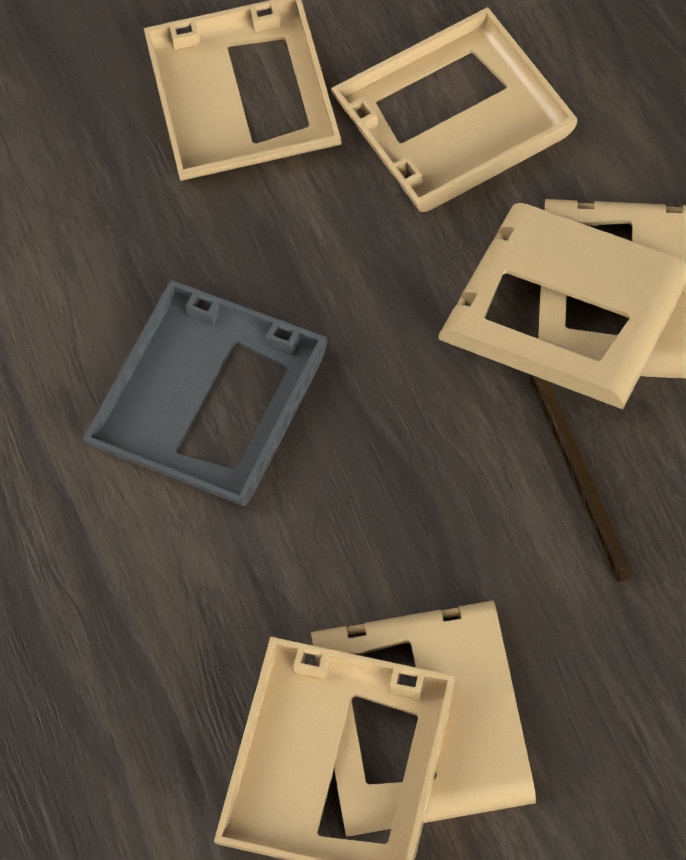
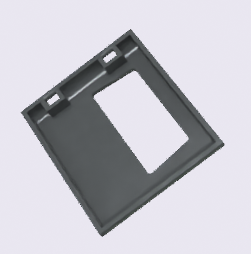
M171 280L84 435L83 443L245 507L252 499L321 364L327 346V337ZM201 300L211 303L208 311L199 308ZM280 330L292 333L289 341L279 338ZM234 345H240L286 368L287 372L238 466L232 469L178 454L177 451L229 353Z

